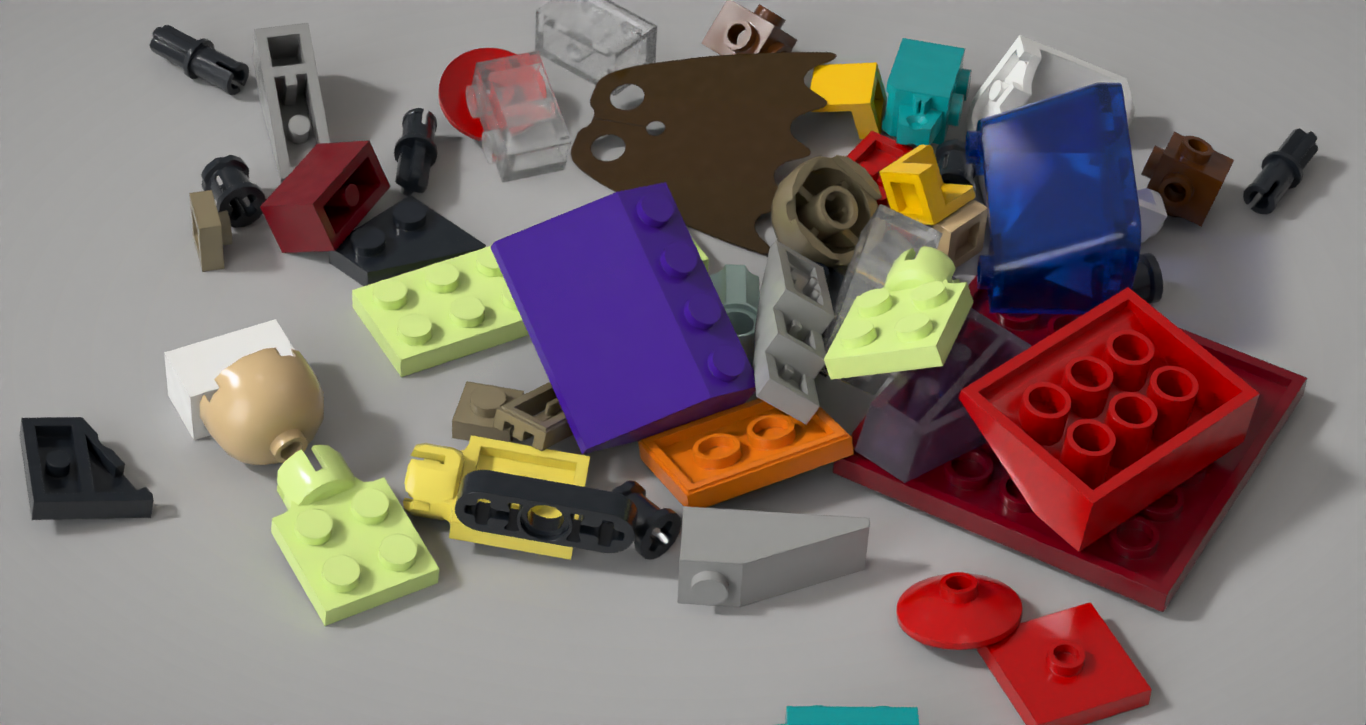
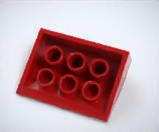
M1127 287L960 391L959 400L1035 515L1080 552L1243 443L1260 393Z

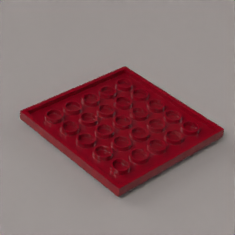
M992 255L968 285L973 304L944 365L941 367L900 371L850 435L852 437L854 455L834 461L833 473L1164 612L1303 397L1307 377L1181 329L1260 393L1244 442L1078 552L1035 515L959 400V395L963 388L1107 299Z

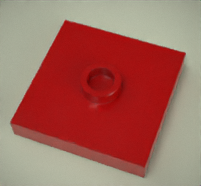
M1091 602L1022 622L1010 636L1002 641L977 648L978 653L1026 725H1085L1149 705L1152 689Z

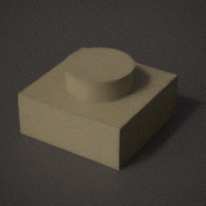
M212 190L189 193L192 235L201 270L206 272L225 269L223 246L231 245L233 242L228 212L217 211Z
M466 381L452 419V438L470 441L472 435L512 442L515 426L504 431L493 427L496 409L524 395V391Z

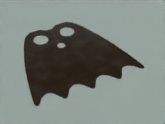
M831 52L717 55L643 64L614 71L603 76L594 88L590 99V105L594 109V116L591 123L587 127L582 128L576 135L571 148L572 161L589 177L615 192L666 182L686 226L731 244L768 255L770 247L756 232L755 221L761 215L771 212L772 202L778 188L774 179L775 171L786 162L805 158L811 154L808 147L794 138L790 126L798 116L827 105V101L805 85L804 77L809 70L834 60L837 55ZM633 84L643 90L644 100L634 109L621 110L612 105L610 101L612 92L619 86ZM659 121L665 125V130L662 134L653 136L648 134L646 127L651 122ZM604 135H615L620 137L626 146L624 153L619 158L612 161H602L595 158L591 152L593 142Z

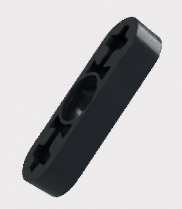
M476 470L465 475L460 482L455 504L457 518L461 523L473 530L601 553H618L629 548L634 541L638 519L636 505L622 494L491 470ZM480 499L489 500L490 503L481 502ZM512 503L519 504V509L511 508ZM538 505H547L556 508L562 515L557 518H545L535 514L531 508ZM575 514L582 515V519H574ZM602 520L614 522V524H606L603 523Z

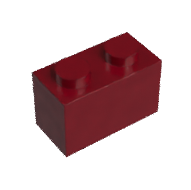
M370 140L319 143L315 145L265 200L260 208L282 253L335 251L391 186Z

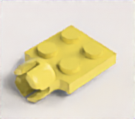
M472 435L465 450L460 451L453 447L430 443L415 445L410 456L424 458V460L411 459L408 464L404 484L406 492L413 499L404 498V511L414 516L447 520L450 523V539L571 560L573 547L473 530L465 526L457 518L455 504L462 478L476 470H491L585 487L591 456L551 449L540 451L528 445ZM480 499L481 502L490 503L489 500ZM512 503L511 508L519 509V504ZM538 505L531 508L535 514L545 518H557L562 515L559 510L547 505ZM575 514L574 519L579 520L580 515Z

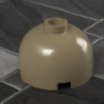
M822 155L801 163L779 183L771 206V224L778 242L811 261L819 262L826 267L835 269L866 258L880 244L886 227V215L879 218V207L876 200L882 198L877 183L864 167L846 156L836 155L829 158L821 157Z

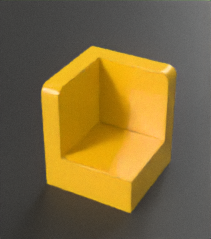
M877 62L823 64L816 66L813 69L810 89L827 101V105L811 112L851 111L859 139H864L871 131L881 134L887 96Z
M921 144L879 171L894 222L936 225L976 197L972 185L943 183L931 145Z

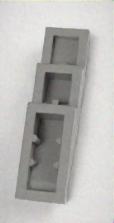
M777 240L769 249L757 310L753 364L756 397L807 425L820 407L814 379L825 365L824 358L826 352L822 334L835 315L823 267Z

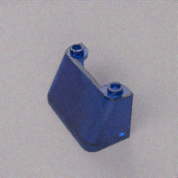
M1097 82L978 120L976 131H967L965 160L966 164H975L976 174L984 176L990 245L988 255L978 256L977 286L978 289H987L989 313L1085 314L1125 288L1129 287L1132 290L1141 250V215L1122 84Z

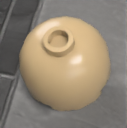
M275 347L262 349L244 356L225 368L214 379L219 389L214 393L210 402L205 394L203 395L199 403L200 418L210 435L229 456L251 465L284 463L301 449L304 452L308 444L313 440L324 419V392L316 374L300 351L291 349L293 356H281Z

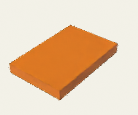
M760 398L638 441L641 460L682 506L707 508L854 455L852 437L823 408L819 407L806 425Z

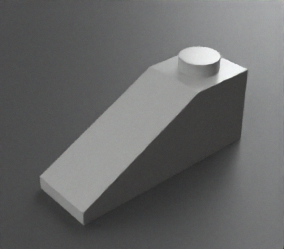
M309 23L254 29L253 63L261 107L281 183L316 144L330 143Z
M683 506L677 603L742 607L863 571L866 564L870 518Z

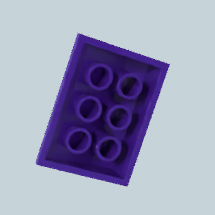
M666 182L615 192L494 241L491 245L492 253L582 455L640 441L655 434L744 404L756 391L753 368Z

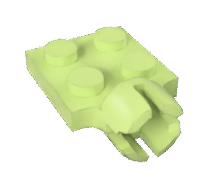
M923 246L914 259L916 255L913 248L908 249L894 261L883 288L873 289L856 297L824 358L831 380L941 367L944 365L973 304L967 282L960 283L959 279H952L956 268L953 261L945 253L932 247Z
M313 445L311 448L322 466L318 471H315L302 449L289 457L278 469L277 492L288 511L272 518L271 533L324 626L438 583L439 567L384 477L369 482L354 477L341 453L329 445Z

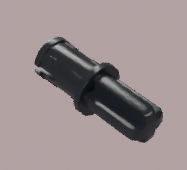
M170 25L157 27L153 31V38L149 44L150 49L157 55L182 67L187 77L191 79L200 77L223 89L229 95H235L241 91L237 85L231 83L232 80L245 86L249 77V67L245 63L238 62L217 51L210 40L204 38L196 40Z
M422 108L411 109L403 116L402 136L396 142L394 148V157L398 163L395 182L401 186V193L405 196L412 195L413 192L424 193L426 191L430 168L435 164L438 154L434 143L437 119L432 112L428 111L425 124H423L422 115L424 109Z
M1300 128L1295 129L1277 151L1267 154L1262 161V171L1247 186L1243 193V198L1247 205L1252 202L1258 193L1261 194V197L1252 206L1251 210L1265 215L1272 213L1286 191L1297 187L1302 181V170L1318 151V146L1315 143L1317 136L1314 132L1306 133Z

